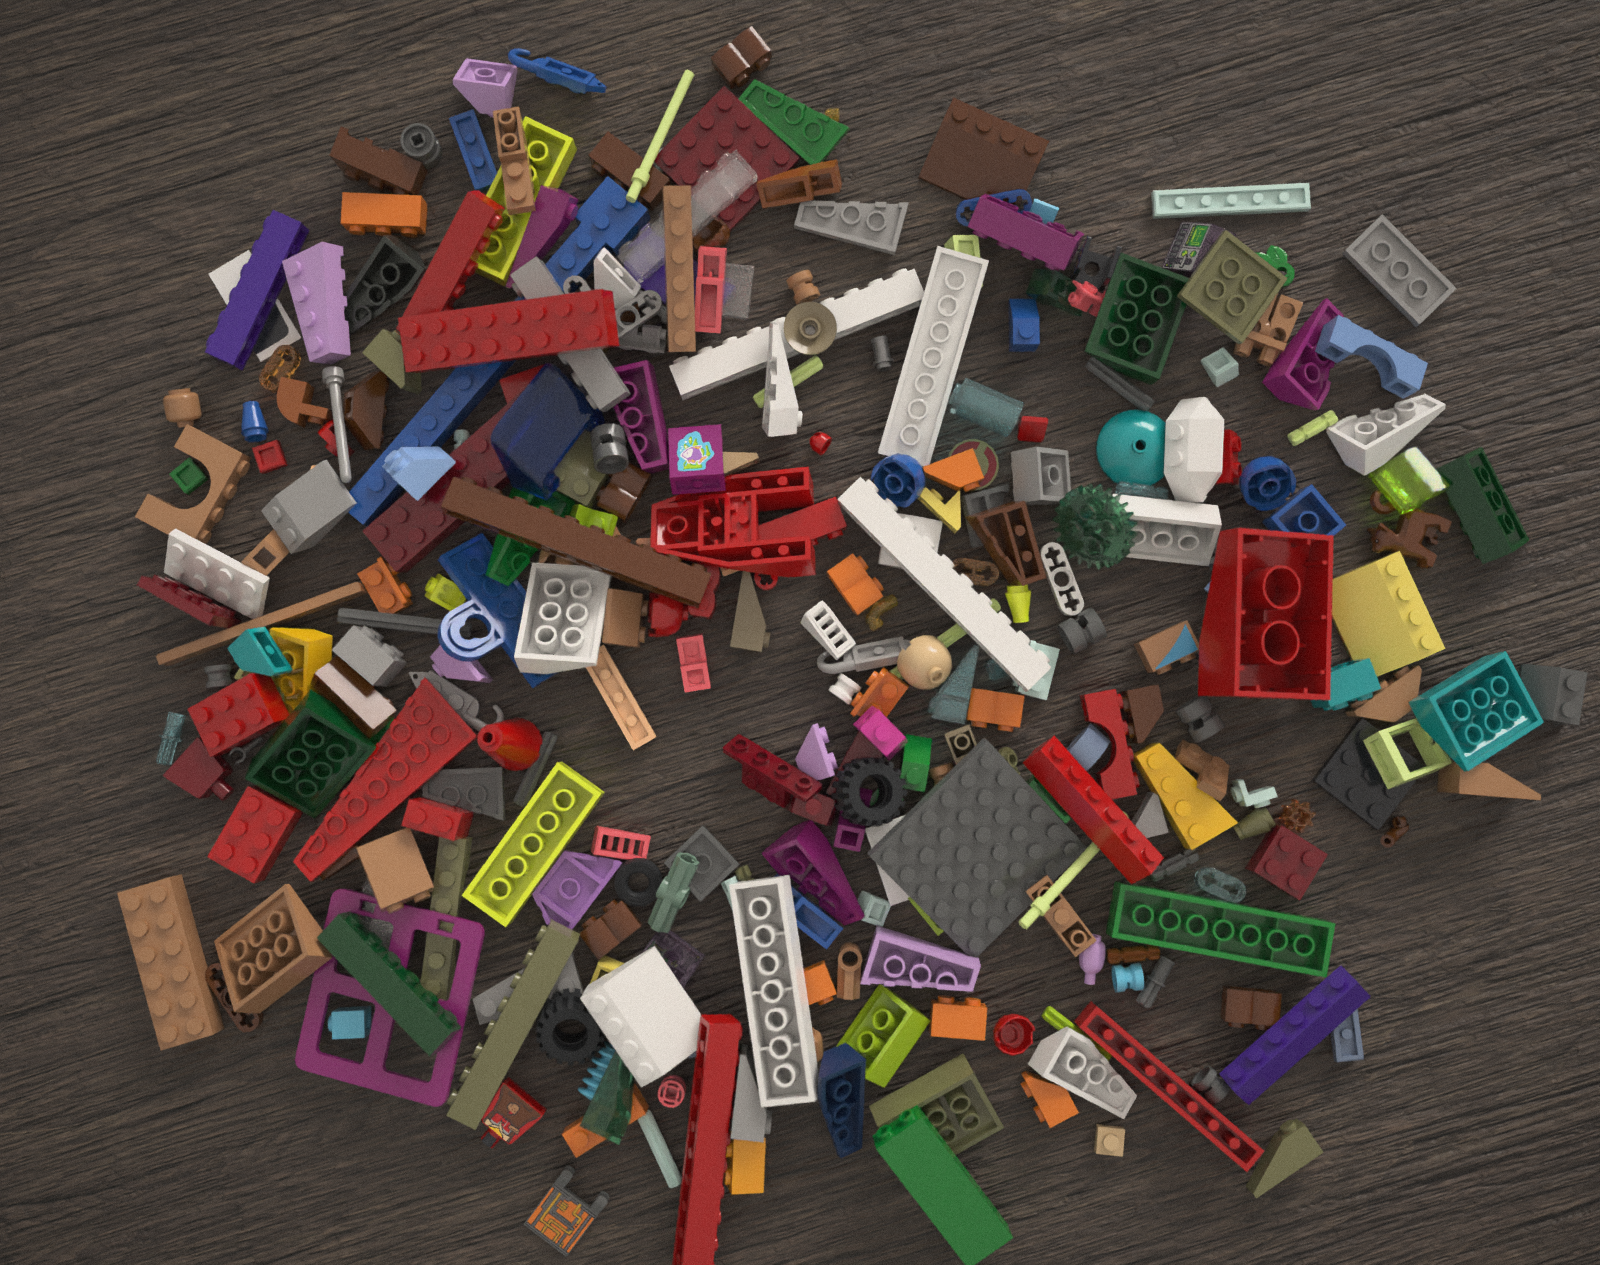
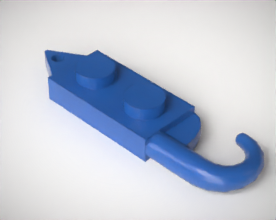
M512 49L508 53V59L513 65L535 73L537 77L545 79L550 84L562 85L574 93L585 94L587 91L605 93L606 86L597 80L595 74L550 57L545 59L537 58L533 61L519 57L518 55L530 56V51L525 49Z

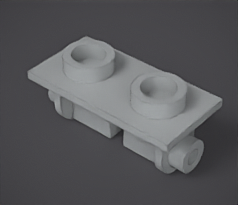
M621 321L624 325H632V324H633V323H630V322H623V321ZM643 324L642 333L638 332V328H636L619 340L618 347L624 350L635 349L649 353H664L667 344V330L662 329V326Z

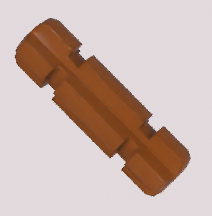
M1155 945L1121 947V950L1111 948L1107 949L1106 956L1110 964H1118L1120 961L1124 963L1145 961L1146 958L1156 960L1160 958L1159 946Z

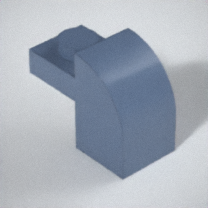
M1090 723L1072 740L1067 750L1088 771L1104 753L1110 741Z

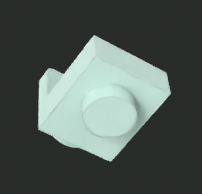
M1243 779L1232 780L1231 794L1236 803L1239 802L1240 806L1248 807L1254 805L1255 808H1260L1271 804L1269 799L1277 797L1275 788L1272 786H1265L1247 792Z

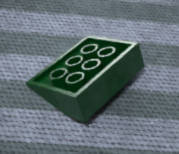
M1120 253L1084 352L1130 378L1153 385L1160 379L1183 316L1186 303L1179 299L1177 295L1189 278Z
M310 689L253 757L245 779L315 819L375 751L376 746L334 703Z

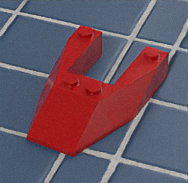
M809 467L731 474L725 476L726 491L678 494L652 505L650 546L655 548L658 554L663 556L672 554L682 560L790 578L816 575L815 550L810 535L758 540L759 511L814 505V487Z

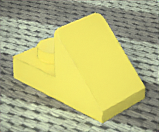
M925 487L918 500L955 534L961 528L960 490L945 505L942 503L943 497L935 489L929 490Z

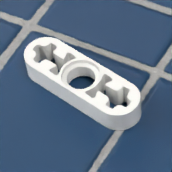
M1055 542L1047 543L1039 552L1045 575L1060 612L1066 616H1074L1082 611L1084 600L1063 547ZM1048 548H1051L1052 551L1057 550L1058 555L1055 557L1057 565L1062 562L1064 567H1058L1052 572L1050 571L1049 567H1053L1054 563L1051 558L1046 559L1045 554L1048 553ZM1057 572H1064L1068 576L1069 580L1066 586L1060 587L1055 584L1054 576ZM1070 587L1073 588L1074 592H1069L1068 594L1071 600L1076 599L1077 605L1074 606L1075 611H1072L1071 608H1065L1064 604L1068 602L1066 594L1060 597L1059 592L1065 591Z

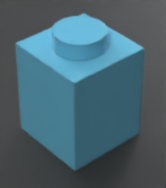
M371 1006L339 1007L332 1011L328 1018V1029L332 1032V1039L365 1038L370 1034L372 1026Z

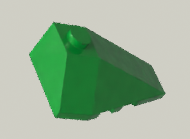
M519 474L508 496L512 499L513 496L521 497L529 502L528 505L539 508V506L547 507L554 511V515L562 518L565 515L569 516L572 506L575 504V501L522 474ZM497 534L486 576L509 586L530 563L529 559L538 549Z

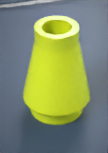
M1028 584L1024 586L1008 585L1005 595L1012 613L1013 623L1028 622L1031 590H1029Z

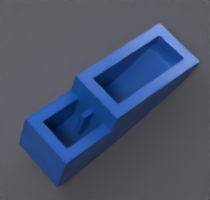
M791 885L797 927L827 950L843 927Z

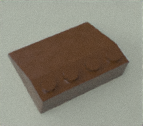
M953 97L918 179L965 200L981 197L984 194L992 195L1016 189L1027 191L1049 141ZM1017 196V200L1010 204L1017 205L1019 208L1023 200L1022 196ZM1003 198L1008 203V198Z

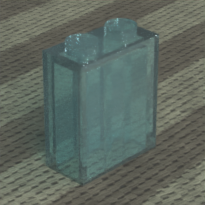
M966 377L962 385L956 384L948 402L953 405L950 413L1005 437H1008L1015 427L1025 404Z

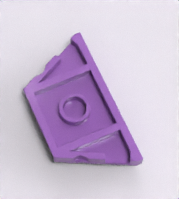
M565 850L532 893L537 906L542 911L546 924H549L552 919L573 930L623 862L618 859Z

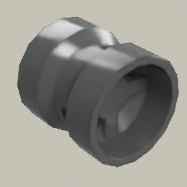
M1210 1065L1202 1068L1191 1082L1197 1091H1202L1205 1094V1099L1212 1105L1220 1102L1230 1090V1086L1224 1079H1220L1217 1076V1072Z

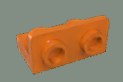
M381 556L377 558L378 562L357 574L378 611L397 614L413 604L410 599L413 595L405 582H400L397 576L400 572H396L386 559Z
M884 667L879 673L874 670L865 683L869 686L864 694L859 691L850 705L854 708L850 714L854 717L856 714L861 717L871 706H874L887 717L909 685Z

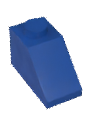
M1009 299V352H1035L1040 344L1039 314L1036 300Z

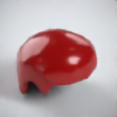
M1015 1013L1004 1015L998 1019L993 1029L994 1044L1004 1054L1011 1056L1022 1054L1033 1044V1031H1035V1027L1024 1016Z

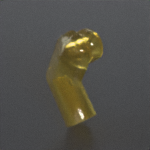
M890 594L873 605L865 617V623L869 625L871 630L874 631L883 625V621L879 616L898 605L896 597Z

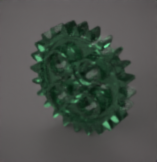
M1092 483L1085 487L1080 485L1074 490L1072 489L1066 493L1065 497L1059 500L1061 505L1055 508L1058 515L1053 518V521L1059 523V525L1053 531L1061 533V536L1056 540L1064 541L1063 549L1071 551L1069 554L1070 559L1077 556L1079 565L1086 561L1087 568L1090 569L1096 564L1097 569L1100 570L1104 566L1110 568L1114 564L1120 563L1131 553L1129 549L1135 545L1132 539L1138 534L1131 529L1137 525V522L1130 521L1129 519L1134 515V512H1126L1125 510L1129 503L1121 504L1119 502L1121 494L1113 497L1111 496L1112 488L1103 492L1102 484L1093 488Z

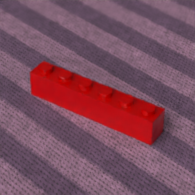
M479 190L469 191L466 194L402 317L454 310L452 307L454 302L466 290L464 284L468 276L471 277L478 268L477 260L480 254L485 253L490 246L491 240H489V237L493 231L500 227L503 221L501 215L505 210L504 207ZM398 324L397 327H396V330H398V331L400 332L399 324Z
M1055 736L1038 746L1022 762L1131 885L1152 874L1164 859Z

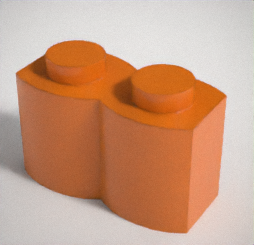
M852 553L828 570L826 574L857 616L884 597L881 593L884 588L876 577L871 579L867 574L866 570L869 567L860 555L855 557Z
M970 688L966 720L971 721V726L987 728V723L998 725L997 730L1013 732L1014 727L1020 728L1024 696Z

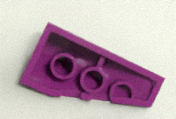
M540 186L535 201L536 211L531 212L510 274L536 256L543 260L570 225V222L575 219L578 212L577 202L579 199L564 190ZM509 275L505 287L513 289L512 284L515 282Z
M1327 298L1319 304L1285 347V350L1274 361L1262 382L1279 400L1314 411L1319 410L1330 390L1331 382L1328 381L1329 371L1331 368H1334L1335 364L1334 361L1315 352L1323 326L1338 315L1344 317Z
M809 819L793 826L762 852V855L779 875H790V878L800 885L798 890L804 894L807 892L812 894L819 900V906L844 926L864 918L865 915L827 838L812 820Z

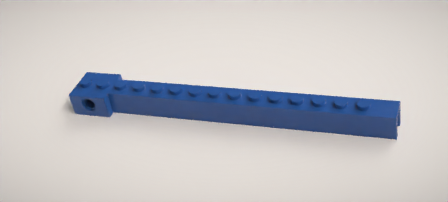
M608 176L578 210L575 217L578 227L545 264L562 291L563 284L568 277L579 276L585 280L594 270V260L602 248L605 247L608 252L618 258L651 220L648 209L637 200L635 203L627 201L626 195L628 192ZM571 283L569 293L575 292L581 284ZM518 296L514 301L526 300V298ZM516 360L456 368L350 490L349 493L357 504L348 513L367 527L384 513L405 490L382 467L385 464V458L392 451H398L401 447L439 446L441 448Z

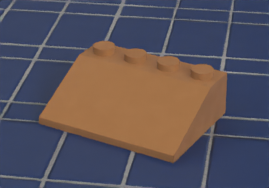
M290 884L282 886L214 940L234 1012L261 1013L333 958L332 954L317 939L323 930Z

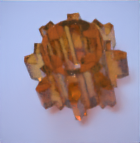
M1292 799L1290 806L1282 805L1284 815H1281L1279 819L1286 821L1285 828L1288 830L1296 828L1297 832L1303 833L1305 826L1313 827L1311 819L1316 813L1310 812L1309 802L1299 804L1298 799ZM1298 812H1301V817H1298L1297 820H1294V815L1298 814Z

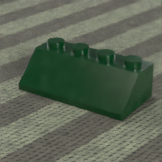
M1482 447L1435 469L1437 482L1445 489L1449 497V506L1453 511L1457 512L1461 520L1460 527L1463 533L1469 536L1473 544V553L1481 560L1482 564L1508 555L1529 541Z

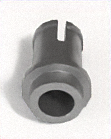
M879 336L871 339L875 357L873 366L877 368V371L892 369L894 360L890 357L888 337Z

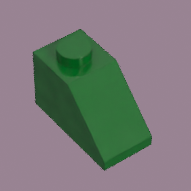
M905 734L908 743L903 746L899 768L902 773L899 775V778L905 779L906 782L902 787L925 792L930 766L932 739Z

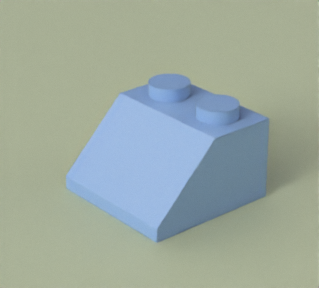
M439 446L401 447L398 451H392L385 458V464L382 467L418 501L456 461Z

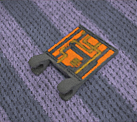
M566 1165L523 1224L566 1257L597 1215L606 1206L610 1198L608 1193L601 1191L590 1206L567 1189L565 1186L575 1173V1169L570 1165Z

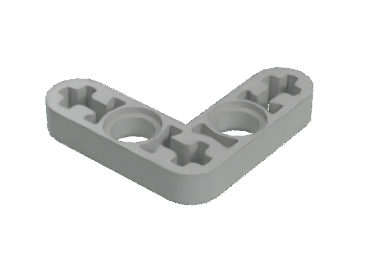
M579 276L568 277L563 284L565 294H569L571 283L576 285L582 284L583 286L580 287L581 292L591 290L586 281ZM652 290L644 291L615 311L619 340L660 312L662 300L657 292ZM646 297H649L651 300L655 298L657 300L654 303L656 308L653 310L650 307L642 310L645 316L640 318L638 310L633 306L638 304L640 309L646 304ZM631 311L635 314L636 320L632 325H624L621 322L620 317L623 312Z

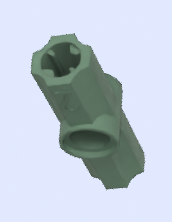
M681 852L676 855L668 875L663 879L657 890L656 898L658 899L647 922L651 929L665 933L670 931L678 911L685 904L691 891L689 886L699 865V861H697L695 856Z

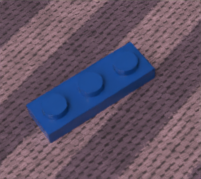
M472 109L450 117L449 120L475 190L483 192L490 188L497 171L476 113Z

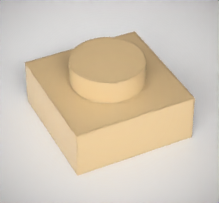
M1096 1124L1094 1152L1096 1154L1123 1157L1125 1128Z

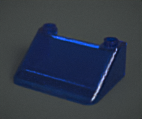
M546 363L494 427L491 434V444L514 488L548 500L560 485V478L556 476L554 469L585 428L591 433L595 427L606 422L598 408L594 409L590 405L586 396L556 365Z

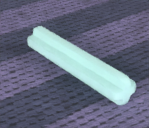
M647 1110V1113L640 1117L638 1122L668 1186L674 1188L681 1184V1174L652 1112Z

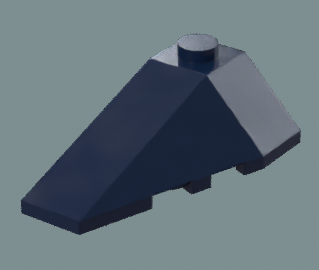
M847 1043L824 1052L818 1075V1101L839 1158L862 1149L866 1059Z

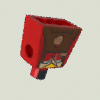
M507 1077L481 1119L482 1123L488 1127L481 1140L490 1148H494L500 1139L511 1145L540 1120L547 1109L511 1078Z

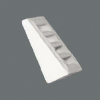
M823 600L804 614L801 624L836 661L856 645L847 630ZM817 616H819V617L821 618V619L818 620V621L815 620V618H816ZM827 624L829 627L823 631L821 627ZM834 631L836 635L829 639L828 635ZM842 639L844 643L836 648L834 644Z

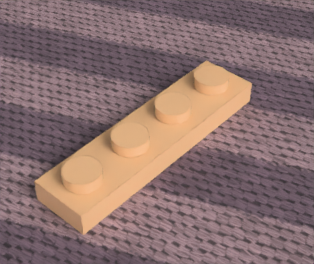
M600 646L597 665L586 667L631 748L635 750L657 736L606 646Z

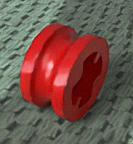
M755 573L754 581L759 589L771 590L776 586L778 576L771 575L773 582L770 585L767 582L766 585H762L760 583L762 580L759 576L760 573Z

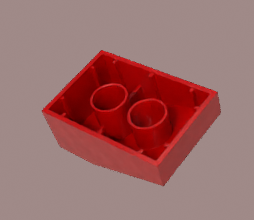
M1235 528L1219 532L1199 640L1198 696L1330 700L1334 535Z

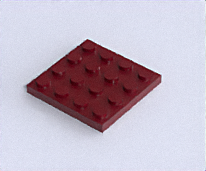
M723 86L657 154L654 163L676 186H691V200L710 218L716 217L718 220L726 223L731 232L761 201L756 184L757 181L791 170L799 162L800 158L727 87Z

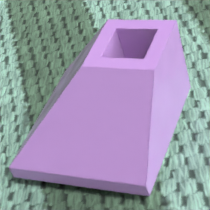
M818 723L811 726L795 758L798 769L817 781L834 776L833 769L838 768L834 754L832 752L827 753L825 743L829 742L825 727L819 728Z

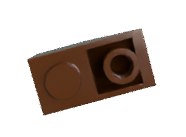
M1159 684L1122 691V712H1126L1128 718L1129 735L1127 737L1128 739L1132 738L1133 743L1144 742L1164 712Z

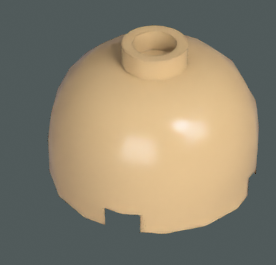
M922 635L910 641L911 645L906 650L902 649L899 653L897 660L898 672L908 684L917 689L931 690L940 686L949 677L952 669L950 652L944 643L933 635Z

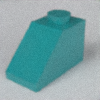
M266 627L246 629L227 648L235 663L243 671L276 676L290 673L293 670Z

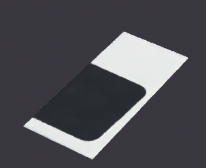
M249 250L209 273L210 278L226 304L229 302L231 290L239 282L243 265L248 263L251 253ZM278 298L253 348L260 361L267 359L301 338Z

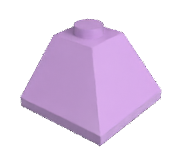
M465 59L453 78V85L479 113L488 114L490 117H493L494 110L511 108L517 67L510 64Z
M441 645L430 656L434 661L432 667L440 677L445 675L446 678L490 683L493 680L478 660L470 662L456 660L449 656L442 649Z

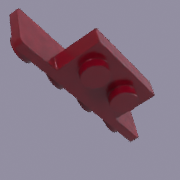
M737 734L723 747V753L742 764V783L782 808L790 803L791 794L807 803L808 800L812 799L822 789L821 782L741 734Z

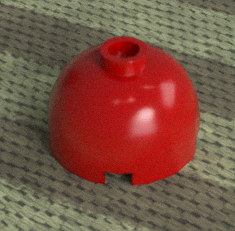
M650 593L648 622L651 623L652 629H648V637H668L675 634L680 629L682 621L688 620V605H684L661 594Z

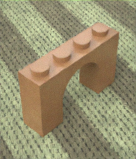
M186 424L174 447L196 458L206 466L211 478L208 495L195 507L179 509L159 497L147 494L135 517L168 535L174 529H177L207 544L211 538V530L214 524L218 523L224 515V506L228 500L233 498L237 491L236 485L239 479L248 472L251 457Z

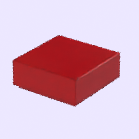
M279 440L252 448L260 473L265 474L288 466Z

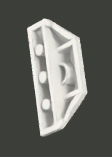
M1206 397L1181 399L1166 420L1164 475L1176 501L1204 502L1207 493L1213 488L1222 474L1224 419Z

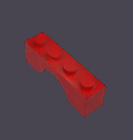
M1116 689L1080 695L1085 721L1100 726L1107 733L1111 742L1109 761L1100 771L1095 773L1097 784L1111 799L1137 795L1136 788H1139V779L1137 773L1132 771L1131 762L1134 761L1132 747L1127 746L1125 737L1129 735L1126 720H1122L1120 709H1123L1121 694H1117Z

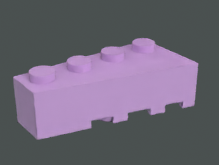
M320 242L282 261L309 361L331 365L351 356L349 324L345 320L344 315L345 307H347V296H343L342 281L345 280V269H341L340 258L344 256L343 246Z
M876 925L861 973L860 984H884V986L894 987L895 985L911 986V988L932 987L940 990L973 992L981 964L979 957L969 956L966 953Z

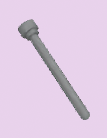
M330 366L322 370V379L330 391L340 478L342 482L349 483L352 476L340 391L345 381L344 372L340 367Z

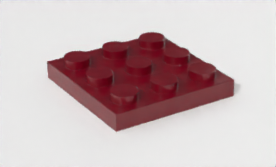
M155 574L152 578L142 575L137 583V586L207 625L231 628L242 622L234 617L235 611L223 605L218 606L212 603L213 599L198 592L197 594L190 591V586L176 579L173 581L167 577L162 578Z

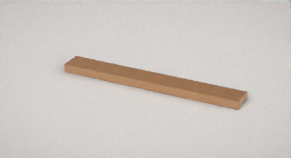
M354 582L157 654L156 658L159 665L170 666L233 643L246 629L266 627L269 630L270 628L362 596L368 592L363 583Z

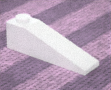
M770 322L762 429L767 436L774 437L796 434L797 427H801L802 411H798L799 407L779 325L776 322Z

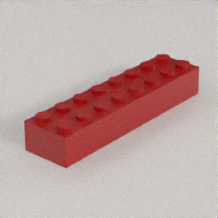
M604 289L398 318L405 372L411 373L619 346L613 291Z

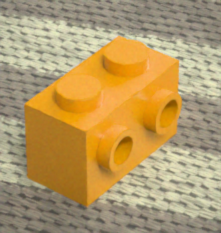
M729 1131L730 1144L726 1148L725 1156L727 1158V1171L723 1174V1184L727 1186L731 1194L764 1193L766 1138L764 1137V1143L731 1139V1131Z

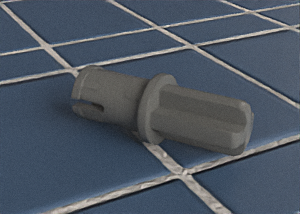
M1160 955L1150 975L1145 977L1147 981L1144 984V989L1141 990L1136 999L1138 1004L1148 1009L1151 1008L1161 988H1165L1164 983L1173 966H1175L1173 961Z

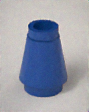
M257 401L243 403L241 434L247 442L264 441L269 430L259 403Z

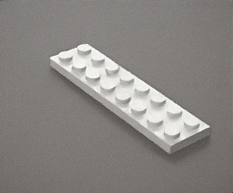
M937 246L879 446V454L886 456L897 453L905 454L915 458L921 466L930 464L989 260Z

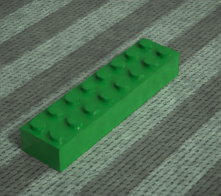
M1115 881L1106 934L1117 939L1327 978L1335 923L1324 919Z

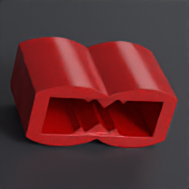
M697 563L707 568V572L711 573V577L699 609L688 605V610L693 617L711 619L716 610L715 593L721 582V572L717 566Z

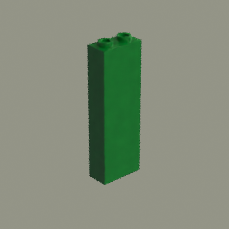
M918 1105L912 1109L904 1110L896 1120L889 1125H883L873 1135L876 1150L965 1265L977 1264L1013 1239L1007 1222Z

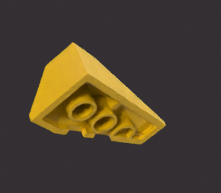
M270 628L271 637L293 669L290 673L281 674L279 678L274 679L276 687H280L281 694L284 695L285 701L283 702L289 714L310 689L321 695L310 684L314 673L332 660V635L315 629Z

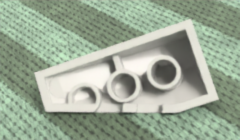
M1426 394L1396 402L1394 408L1383 411L1379 408L1370 410V415L1359 418L1356 415L1348 416L1328 427L1327 434L1345 465L1365 476L1386 464L1445 409L1446 404Z
M1067 1026L1041 1040L1028 1063L1029 1066L1044 1078L1125 1119L1137 1097L1124 1079L1109 1064L1108 1060L1097 1050L1092 1041Z

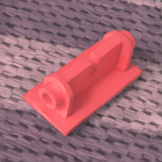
M1073 280L1072 283L1077 289L1068 296L1071 306L1087 312L1090 308L1089 313L1097 317L1106 290L1101 293L1097 287L1087 281L1081 284Z

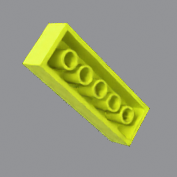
M525 116L523 126L534 184V201H536L541 185L559 188L577 148L573 138ZM500 166L486 196L505 208L501 215L503 221L500 227L493 231L489 237V240H491L490 246L485 253L480 254L477 260L478 268L475 273L506 286L531 212L509 215L506 205L502 167Z
M557 762L462 896L504 927L510 925L605 792L565 763Z

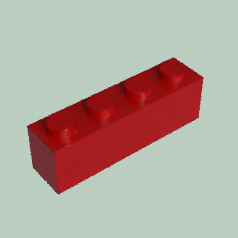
M836 497L759 525L758 540L810 535L813 546H817L819 544L818 540L828 537V540H833L843 536L842 531L847 529V525Z

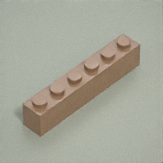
M663 186L667 352H696L691 186Z

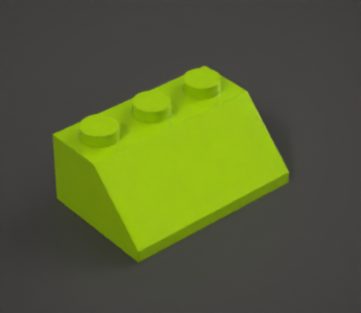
M879 984L837 1046L847 1043L866 1059L865 1078L885 1088L931 1020L888 987Z

